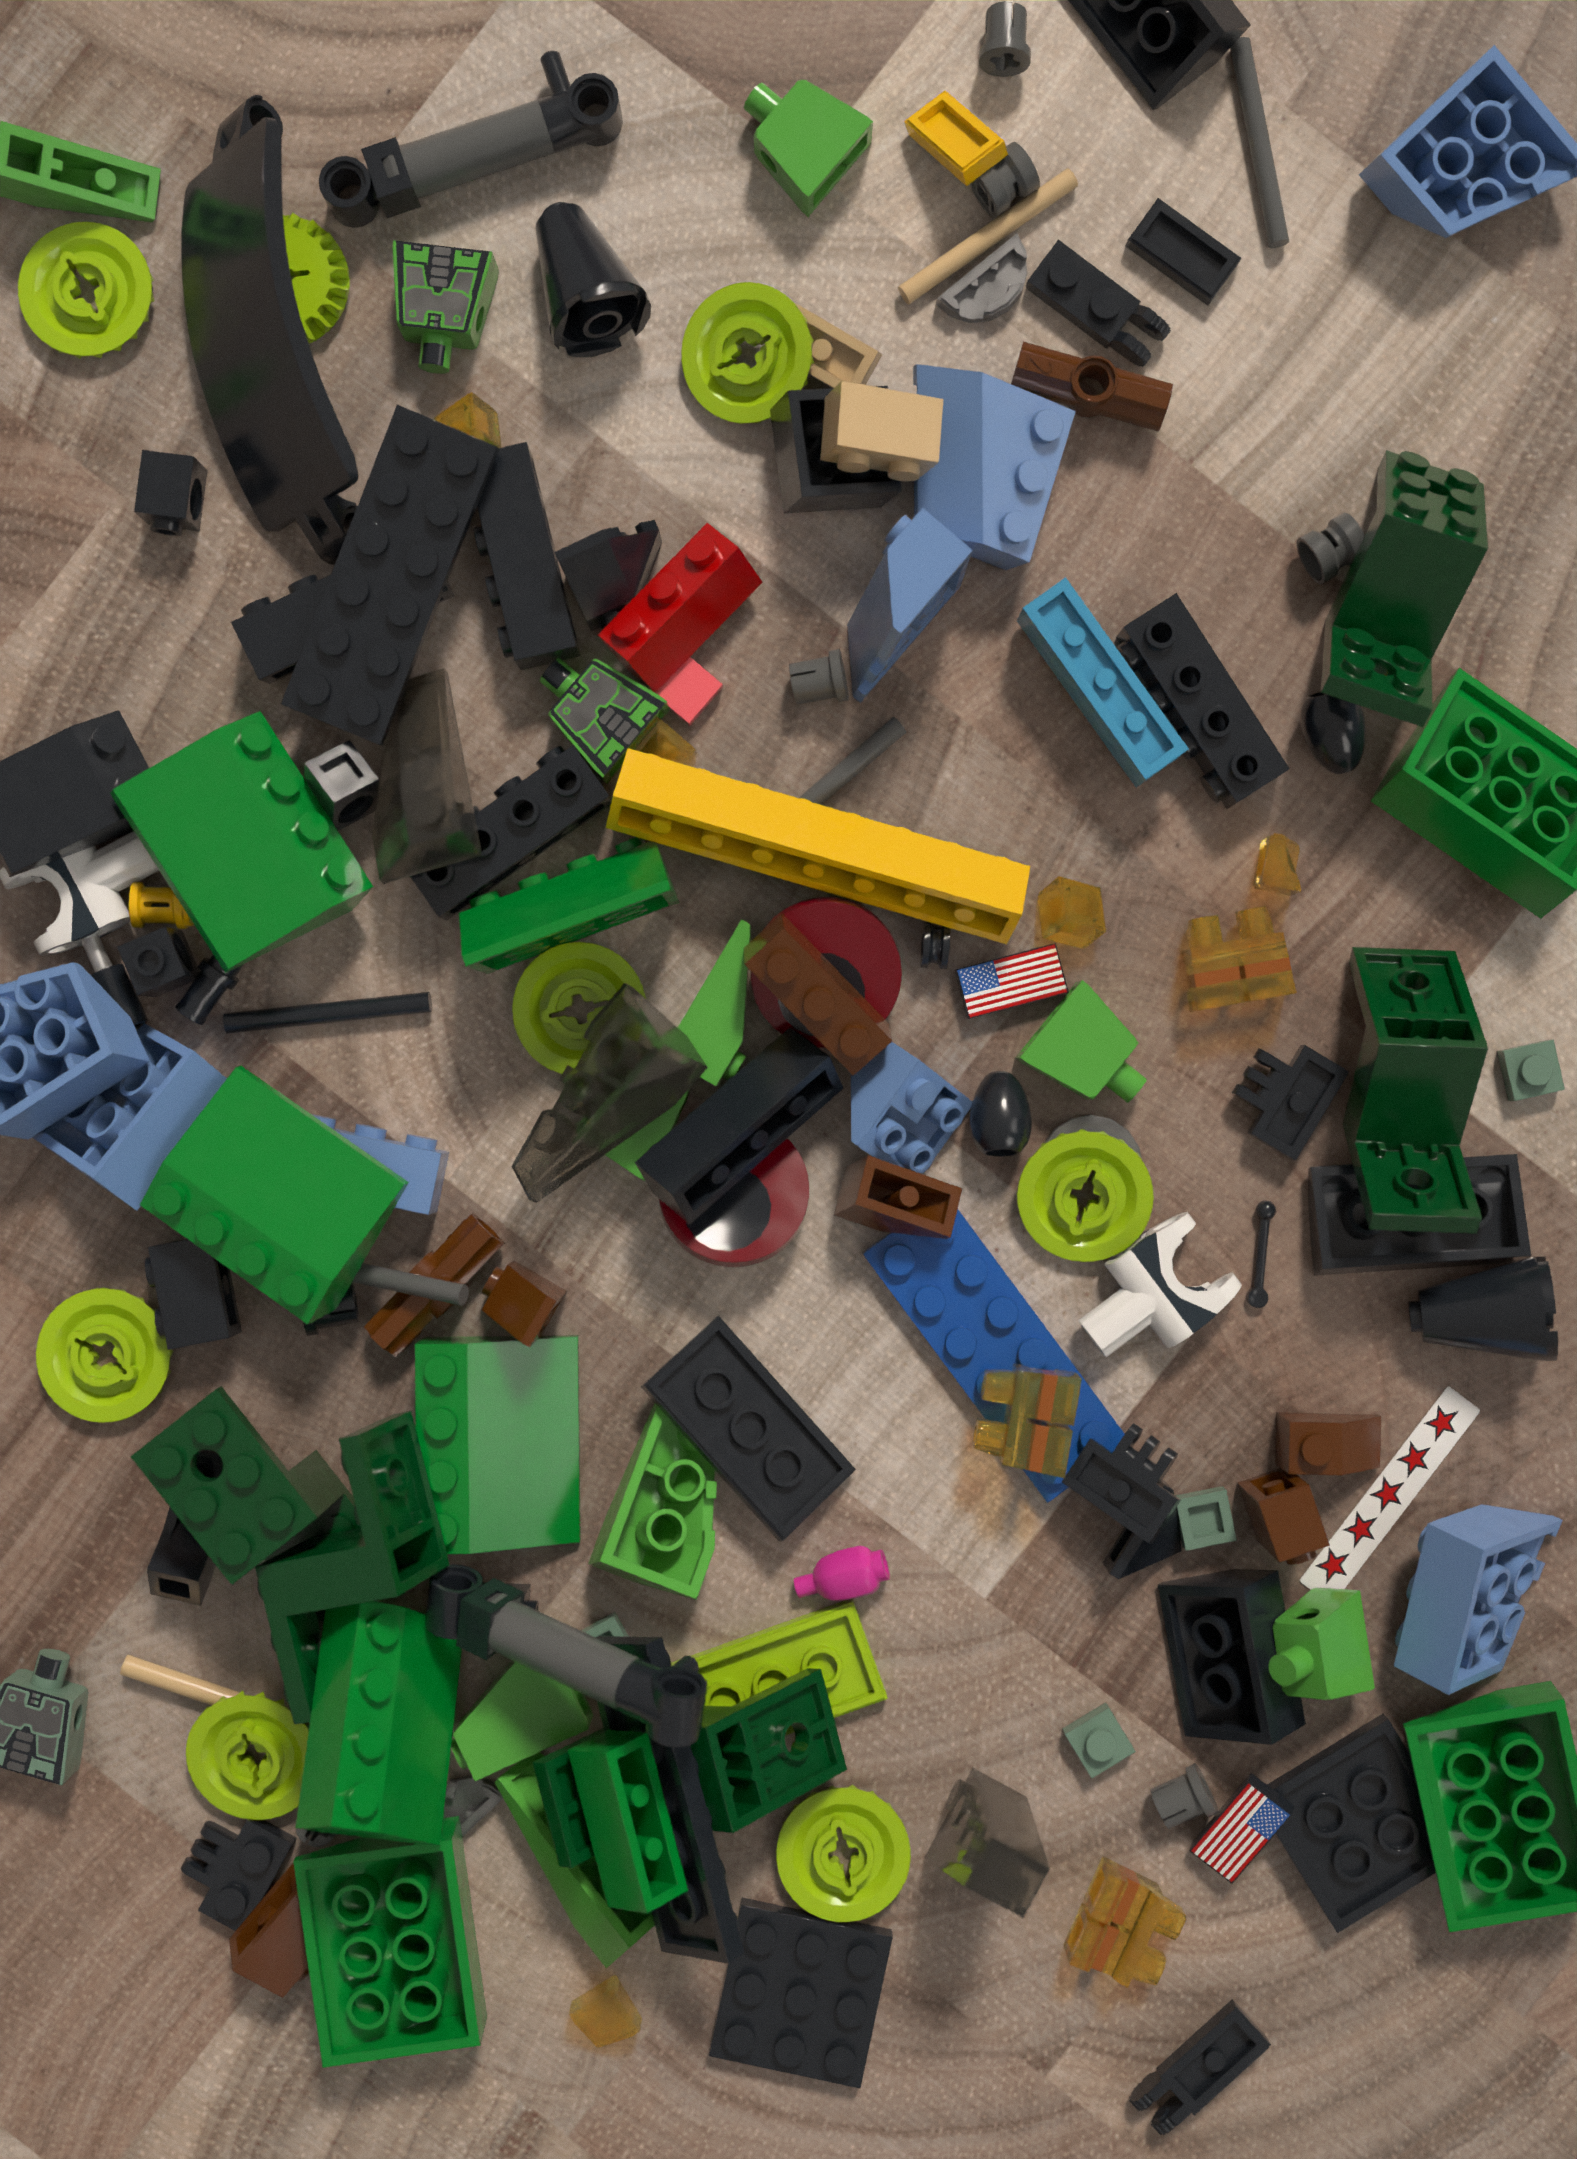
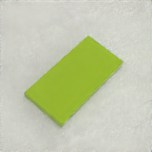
M853 1599L841 1601L691 1655L699 1665L698 1673L707 1681L705 1705L732 1707L807 1668L821 1669L834 1718L888 1699ZM679 1660L671 1662V1666H673ZM791 1725L788 1728L786 1735L794 1733V1729Z

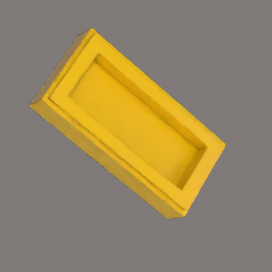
M946 90L904 121L908 135L965 186H968L1008 155L1005 141Z

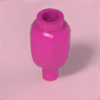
M855 1546L836 1551L821 1558L817 1562L813 1573L794 1578V1586L799 1598L819 1593L825 1599L832 1601L850 1600L876 1592L880 1587V1582L890 1580V1572L882 1549L871 1551L865 1546Z

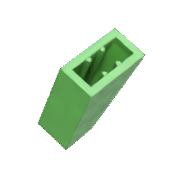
M511 1660L460 1719L453 1733L455 1739L451 1743L452 1750L459 1766L462 1769L469 1768L474 1781H478L588 1730L593 1718V1712L584 1694Z

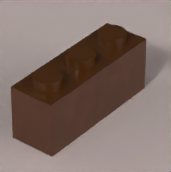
M783 913L744 947V964L853 1076L892 1042L888 1022Z

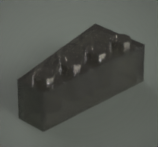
M972 1768L966 1781L959 1779L953 1786L946 1802V1808L949 1809V1812L924 1858L964 1887L1024 1918L1050 1870L1028 1799L1023 1794Z

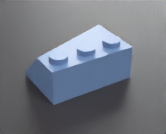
M1494 45L1381 152L1359 176L1393 215L1444 238H1448L1577 177V143Z
M921 364L914 365L913 385L917 386V394L943 399L939 463L918 480L914 481V517L924 508L973 550L971 554L973 558L1004 570L1029 563L1076 411L983 372Z
M924 508L912 520L904 515L886 536L885 541L888 545L883 551L884 555L847 624L852 694L860 703L961 587L973 551Z
M72 962L19 976L16 981L0 984V1135L29 1140L150 1062L131 1017L80 964Z
M143 1024L137 1030V1033L149 1058V1063L32 1137L136 1211L141 1207L140 1203L164 1159L227 1079L195 1051L147 1024Z
M1481 1504L1427 1523L1418 1540V1551L1421 1553L1417 1570L1411 1578L1406 1591L1409 1603L1405 1620L1400 1625L1395 1637V1644L1398 1646L1394 1667L1447 1695L1502 1671L1525 1615L1524 1607L1518 1603L1520 1597L1528 1590L1533 1580H1539L1545 1565L1544 1562L1536 1559L1545 1535L1549 1534L1556 1537L1563 1520L1552 1515Z

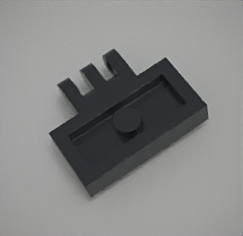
M1300 1045L1289 1065L1258 1048L1253 1058L1261 1065L1270 1068L1267 1075H1264L1256 1069L1247 1066L1242 1075L1258 1085V1090L1254 1093L1246 1086L1236 1084L1231 1093L1260 1111L1247 1133L1290 1160L1296 1161L1349 1074V1071L1306 1045Z
M1135 1423L1129 1427L1113 1452L1095 1439L1090 1438L1062 1480V1483L1148 1544H1152L1181 1501L1177 1496L1159 1485L1176 1460L1178 1453L1171 1448H1167L1160 1456L1157 1464L1151 1461V1457L1161 1442L1152 1435L1145 1441L1139 1452L1135 1450L1133 1446L1143 1432V1429Z
M247 1819L239 1835L213 1821H206L200 1833L204 1838L217 1845L215 1846L203 1839H196L190 1851L194 1856L207 1863L205 1864L193 1857H186L181 1866V1871L184 1874L210 1888L198 1911L234 1931L239 1928L264 1898L297 1838L266 1820Z

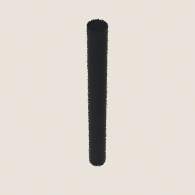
M430 992L231 1012L224 1013L223 1025L225 1032L228 1034L432 1012V1000Z

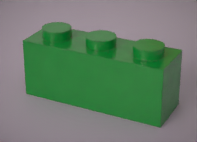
M608 1730L569 1749L568 1754L608 1907L647 1914L688 1891L648 1734L646 1732Z

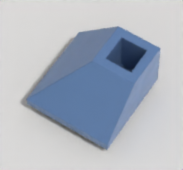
M891 1042L854 1076H851V1142L872 1157L924 1174L952 1133L962 1123L963 1118L972 1107L973 1101L919 1059Z

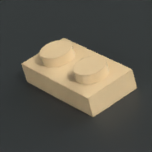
M796 304L807 319V326L814 340L812 343L814 363L810 367L809 374L833 388L841 381L866 385L882 353Z

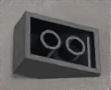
M119 710L70 726L0 761V860L9 877L134 831L110 793L114 788L149 769V766Z

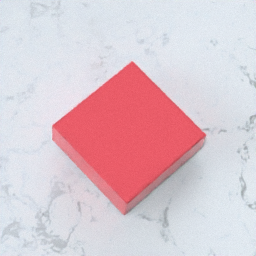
M690 657L655 693L667 701L672 712L691 726L720 692L723 684Z

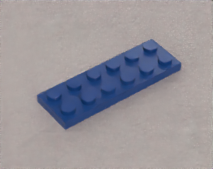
M958 1209L951 1238L942 1239L889 1232L862 1252L1047 1503L1069 1488L1062 1483V1480L1090 1438L1095 1439L1112 1452L1115 1450L1125 1433ZM1043 1369L1054 1371L1058 1375L1051 1420L1050 1422L1045 1421L1049 1426L1042 1473L1027 1469L1025 1459L1032 1419L1037 1420L1033 1412L1040 1371Z

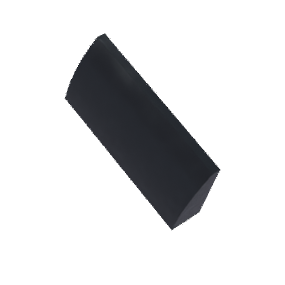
M1517 1154L1463 1157L1482 1216L1477 1234L1369 1229L1353 1164L1310 1167L1308 1169V1205L1314 1275L1506 1264L1531 1257ZM1406 1184L1410 1188L1419 1190L1414 1184Z

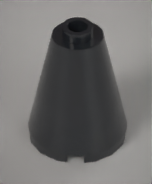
M557 202L548 206L537 220L535 229L549 331L553 343L558 349L560 346L565 347L567 354L575 358L594 357L614 351L622 346L619 337L631 329L634 335L637 336L644 329L651 317L649 298L645 290L582 207L566 202Z
M1533 1256L1418 1290V1301H1408L1411 1332H1421L1423 1342L1540 1361L1557 1360L1558 1331L1549 1330L1554 1327L1553 1314H1556V1305L1550 1266L1548 1261H1546V1256Z

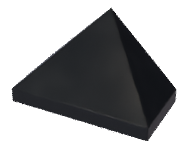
M1162 1480L1159 1485L1174 1494V1490ZM1176 1509L1152 1544H1148L1124 1527L1103 1561L1109 1574L1117 1579H1121L1182 1552Z

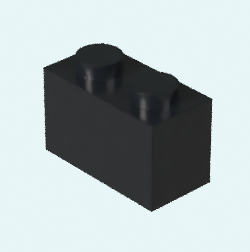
M188 1239L148 1247L150 1257L145 1259V1274L150 1287H156L159 1308L155 1310V1325L159 1337L166 1339L168 1350L227 1339L242 1332L229 1268Z

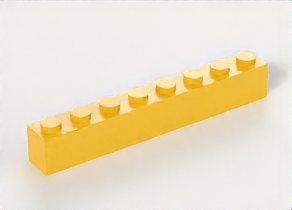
M629 748L627 749L615 787L605 827L1006 945L1023 913L1030 866L1011 861L1005 857L983 853L954 842H946L925 836L906 828L891 826L861 817L855 813L840 811L813 803L804 798H796L762 788L753 783H745L711 773L705 769L690 767L660 758L654 754L643 753Z

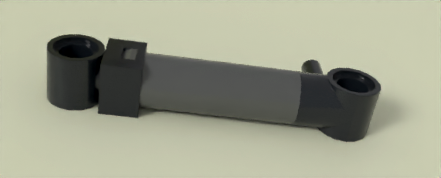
M555 50L547 51L542 55L540 61L552 95L400 146L395 137L362 148L367 168L356 158L349 156L335 157L328 161L321 170L319 176L320 192L337 221L342 225L352 228L363 227L372 222L376 217L380 204L386 217L390 218L420 208L419 198L584 143L595 147L605 146L616 139L621 132L623 124L618 90L609 78L598 73L584 74L575 79L570 85L560 53ZM592 104H601L607 107L605 112L599 116L591 117L583 113ZM351 185L361 186L360 191L355 197L345 200L339 198L344 188Z
M451 1564L430 1577L425 1626L433 1635L444 1639H457V1647L484 1660L499 1653L646 1724L648 1736L659 1744L668 1747H684L693 1744L700 1737L707 1694V1681L698 1673L699 1665L693 1657L684 1656L673 1666L662 1669L522 1604L524 1592L495 1578L482 1585L483 1577L481 1574L468 1566Z

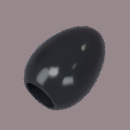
M1321 691L1308 696L1301 708L1300 721L1303 736L1313 756L1325 769L1334 774H1344L1354 770L1361 761L1366 742L1365 718L1361 706L1324 694Z
M994 1071L984 1077L974 1095L970 1113L971 1135L975 1145L984 1155L994 1157L1017 1155L1026 1147L1031 1135L1032 1118L1029 1102L1022 1085L1014 1075L1007 1071Z

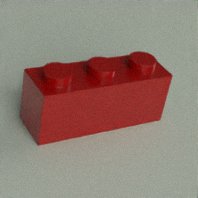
M706 523L612 619L598 636L621 664L655 693L763 582L740 548L709 523Z

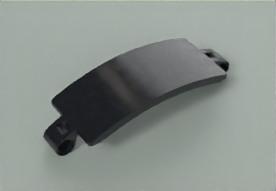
M253 95L220 123L212 163L187 185L185 191L181 229V258L188 333L199 381L217 434L236 478L262 527L269 532H278L294 521H297L317 555L326 563L335 565L357 509L355 502L345 500L338 494L354 485L358 481L359 475L354 453L320 378L294 295L283 221L281 139L283 123L271 104L263 100L261 95Z

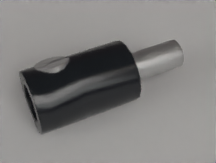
M99 935L83 940L82 945L95 971L91 976L131 1017L135 1029L146 1024L149 1020L124 965L117 964L112 966Z

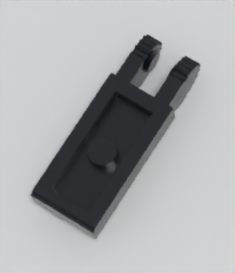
M1059 239L1027 280V290L1104 348L1108 349L1110 346L1124 358H1127L1139 367L1146 365L1151 358V353L1142 342L1138 341L1130 333L1121 331L1127 322L1130 321L1144 333L1158 341H1163L1171 331L1166 320L1158 316L1149 307L1140 305L1141 301Z
M1232 1999L1156 2068V2072L1149 2073L1141 2083H1138L1133 2092H1131L1129 2101L1138 2111H1143L1171 2089L1176 2096L1170 2097L1162 2107H1159V2110L1155 2112L1151 2120V2126L1160 2135L1168 2134L1191 2113L1195 2116L1260 2057L1271 2044L1267 2036Z

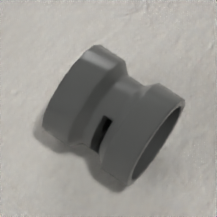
M1016 142L1006 146L1008 155L970 183L978 202L993 218H997L1010 208L1011 201L1016 196L1025 198L1040 187L1039 176L1031 158Z
M1342 513L1330 520L1325 530L1321 532L1312 530L1297 540L1296 546L1306 571L1314 581L1322 585L1336 577L1341 567L1345 565L1351 566L1365 534L1350 514Z

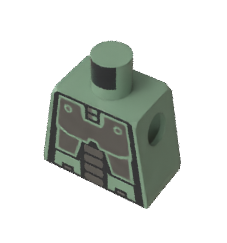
M41 1649L34 1671L18 1669L0 1685V1768L58 1785H63L79 1770L89 1692L83 1685L64 1680L71 1658L69 1654L56 1649Z

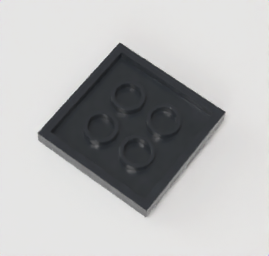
M1384 1714L1379 1715L1267 1784L1294 1805L1292 1816L1279 1829L1276 1835L1337 1933L1435 1874L1410 1753Z
M742 1897L737 1918L744 1955L727 1964L710 2043L709 2056L860 2089L893 1939L892 1929L855 1921H828L804 1910Z

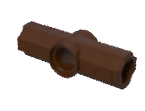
M1027 342L1022 344L1011 382L1016 387L1052 402L1066 405L1071 410L1076 411L1075 414L1081 417L1091 418L1101 415L1158 432L1167 412L1173 388L1172 383L1115 368L1110 360L1102 356L1091 355L1080 358ZM1093 378L1102 385L1104 392L1097 396L1088 395L1082 391L1078 382L1081 379Z
M472 1213L461 1222L435 1252L430 1251L409 1273L467 1285L469 1288L467 1283L505 1243L485 1221ZM396 1292L364 1328L383 1350L397 1357L407 1349L434 1318L439 1319L453 1304Z

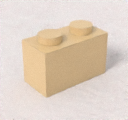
M841 381L825 397L820 460L837 463L838 469L845 472L861 473L874 469L888 472V477L894 480H918L939 463L943 399Z

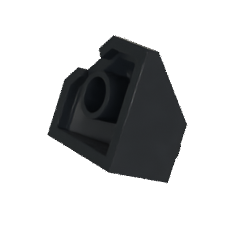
M655 520L637 524L635 526L637 534L627 535L626 532H620L618 527L602 529L554 552L591 632L600 627L603 630L647 585L662 544L660 531Z

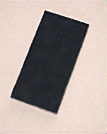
M720 1316L715 1317L640 1386L779 1542L784 1541L856 1470Z

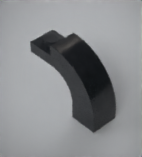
M209 1449L199 1452L196 1460L199 1472L208 1478L219 1477L223 1470V1461L220 1455ZM169 1507L160 1539L147 1568L150 1594L201 1606L216 1565Z

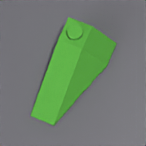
M656 1403L653 1405L606 1514L588 1564L632 1582L695 1600L699 1595L715 1549V1530H713V1507L717 1491V1481H714L715 1470Z
M538 1752L519 1761L497 1778L495 1784L573 1926L605 1968H608L655 1926L652 1913L645 1914L608 1907L595 1856L573 1868L559 1867L532 1763L544 1757L543 1754Z

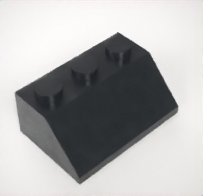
M1069 0L1153 110L1158 109L1214 66L1251 26L1232 0Z
M1231 1569L1165 1581L1158 1584L1183 1729L1186 1737L1273 1745L1306 1724L1301 1697L1287 1696L1282 1691V1686L1274 1681L1269 1672V1661L1273 1656L1277 1655L1273 1633L1274 1621L1285 1612L1278 1570Z

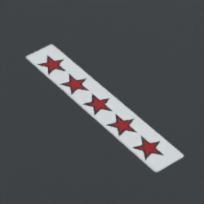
M1448 1386L1330 1539V1546L1324 1547L1301 1577L1300 1582L1310 1590L1313 1588L1345 1589L1480 1413V1409Z

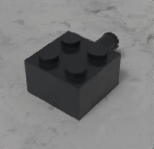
M875 386L888 389V386ZM834 388L788 390L770 409L784 514L880 508L902 491L901 481L889 478L886 471L869 469L866 472L851 473L838 469L837 463L820 460L825 397Z

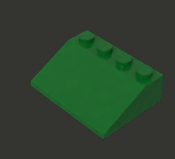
M1458 668L1432 704L1433 710L1424 727H1416L1390 765L1370 801L1541 919L1577 890V749L1467 672Z
M261 711L212 731L114 788L110 793L225 973L351 912L374 887Z
M638 837L632 838L616 845L614 848L617 854L599 861H597L595 854L584 856L566 864L568 872L551 879L548 878L546 872L536 874L519 881L517 884L520 890L500 897L498 891H492L469 900L471 909L459 913L461 953L465 966L490 974L536 957L558 945L579 941L680 903L658 844L652 841L646 843L645 839Z
M237 1066L164 1159L140 1206L300 1320L310 1324L337 1309L409 1182L243 1066Z
M579 1335L541 1336L531 1347L524 1345L514 1336L424 1337L415 1344L416 1432L447 1554H475L580 1542Z
M376 1601L325 1609L295 1829L433 1846L440 1845L462 1648L456 1646L457 1639H444L430 1633L425 1626V1614L407 1607Z
M1551 1681L1496 1690L1403 1723L1448 1931H1462L1577 1912V1755L1565 1699Z
M460 1816L443 1818L441 1842L437 1846L360 1837L295 1857L293 1863L322 2067L480 2046L487 2020V2011Z

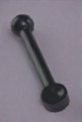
M1267 1200L1260 1202L1256 1207V1215L1260 1218L1254 1283L1253 1287L1246 1294L1247 1302L1255 1308H1262L1268 1302V1294L1263 1289L1269 1226L1270 1220L1276 1214V1207L1271 1201Z

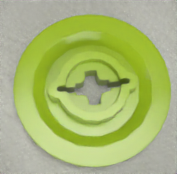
M292 212L290 216L283 215L285 241L291 276H296L292 280L294 295L303 328L310 344L333 328L342 315L350 290L349 269L344 254L332 235L321 228L313 219L309 221L300 218Z
M74 222L48 232L30 249L19 273L18 299L27 324L47 345L59 353H67L79 359L82 356L102 358L104 353L112 350L121 351L122 345L129 339H137L138 330L143 322H149L148 311L150 304L155 302L152 293V282L154 279L147 265V260L135 243L126 235L101 223ZM75 268H77L83 279L87 280L92 286L100 285L94 290V296L96 297L94 301L98 308V313L83 298H75L82 293L79 286L81 282L75 273Z
M754 282L736 283L714 292L693 313L685 329L682 341V368L691 393L706 410L723 420L743 424L761 423L771 418L770 409L788 390H801L808 384V373L811 365L814 363L812 357V343L814 340L809 332L807 319L794 301L781 291L765 284ZM744 341L752 346L764 345L755 354L757 364L752 368L744 362L734 363L737 361L736 358L742 354L740 345Z
M566 943L540 954L525 969L514 992L512 1005L513 1022L522 1045L541 1065L568 1076L596 1075L617 1066L632 1053L643 1034L647 1017L646 994L637 973L619 954L593 943ZM576 995H581L584 1002H593L594 1004L609 1001V1004L595 1008V1011L588 1013V1022L585 1024H579L576 1017H568L567 1015L551 1017L552 1014L566 1011V1008L573 1006V997Z
M1080 1129L1073 1133H1060L1053 1140L1042 1143L1032 1157L1028 1158L1019 1178L1017 1201L1020 1217L1025 1228L1041 1247L1067 1260L1094 1262L1121 1253L1139 1238L1150 1219L1154 1195L1148 1169L1139 1154L1131 1149L1123 1139H1116L1104 1131L1090 1132ZM1094 1170L1091 1178L1093 1193L1100 1197L1097 1201L1089 1200L1086 1207L1082 1209L1079 1221H1077L1079 1211L1077 1196L1070 1194L1072 1189L1081 1190L1084 1182L1087 1183L1090 1172Z
M103 1287L77 1293L64 1300L52 1311L43 1324L38 1337L36 1365L46 1392L63 1410L77 1418L90 1422H115L129 1418L142 1411L162 1392L165 1380L171 1373L169 1366L173 1350H168L166 1339L159 1337L155 1325V1310L151 1309L144 1302V1298L131 1295L125 1290ZM111 1342L115 1346L112 1354L118 1359L117 1362L120 1364L116 1365L110 1362L101 1367L96 1363L100 1355L94 1350L95 1347L92 1345L104 1346Z
M244 1691L230 1698L223 1696L212 1706L206 1707L189 1732L186 1744V1762L191 1779L199 1792L212 1805L232 1816L250 1820H266L287 1814L299 1805L309 1726H306L305 1723L294 1724L291 1710L285 1706L284 1698L277 1701L265 1698L264 1691L255 1696H248ZM250 1741L255 1746L257 1752L266 1753L259 1767L258 1763H255L253 1756H244Z
M831 1785L824 1791L818 1793L811 1792L808 1798L800 1804H795L788 1818L783 1821L777 1841L776 1858L781 1881L786 1891L800 1907L810 1914L828 1921L853 1922L877 1914L896 1898L907 1879L911 1861V1848L903 1820L900 1819L890 1803L880 1799L873 1791H863L854 1785L843 1788ZM838 1827L841 1828L843 1840H846L848 1847L858 1849V1852H853L850 1855V1863H848L849 1879L845 1877L844 1865L840 1863L839 1857L830 1856L828 1853L836 1850Z

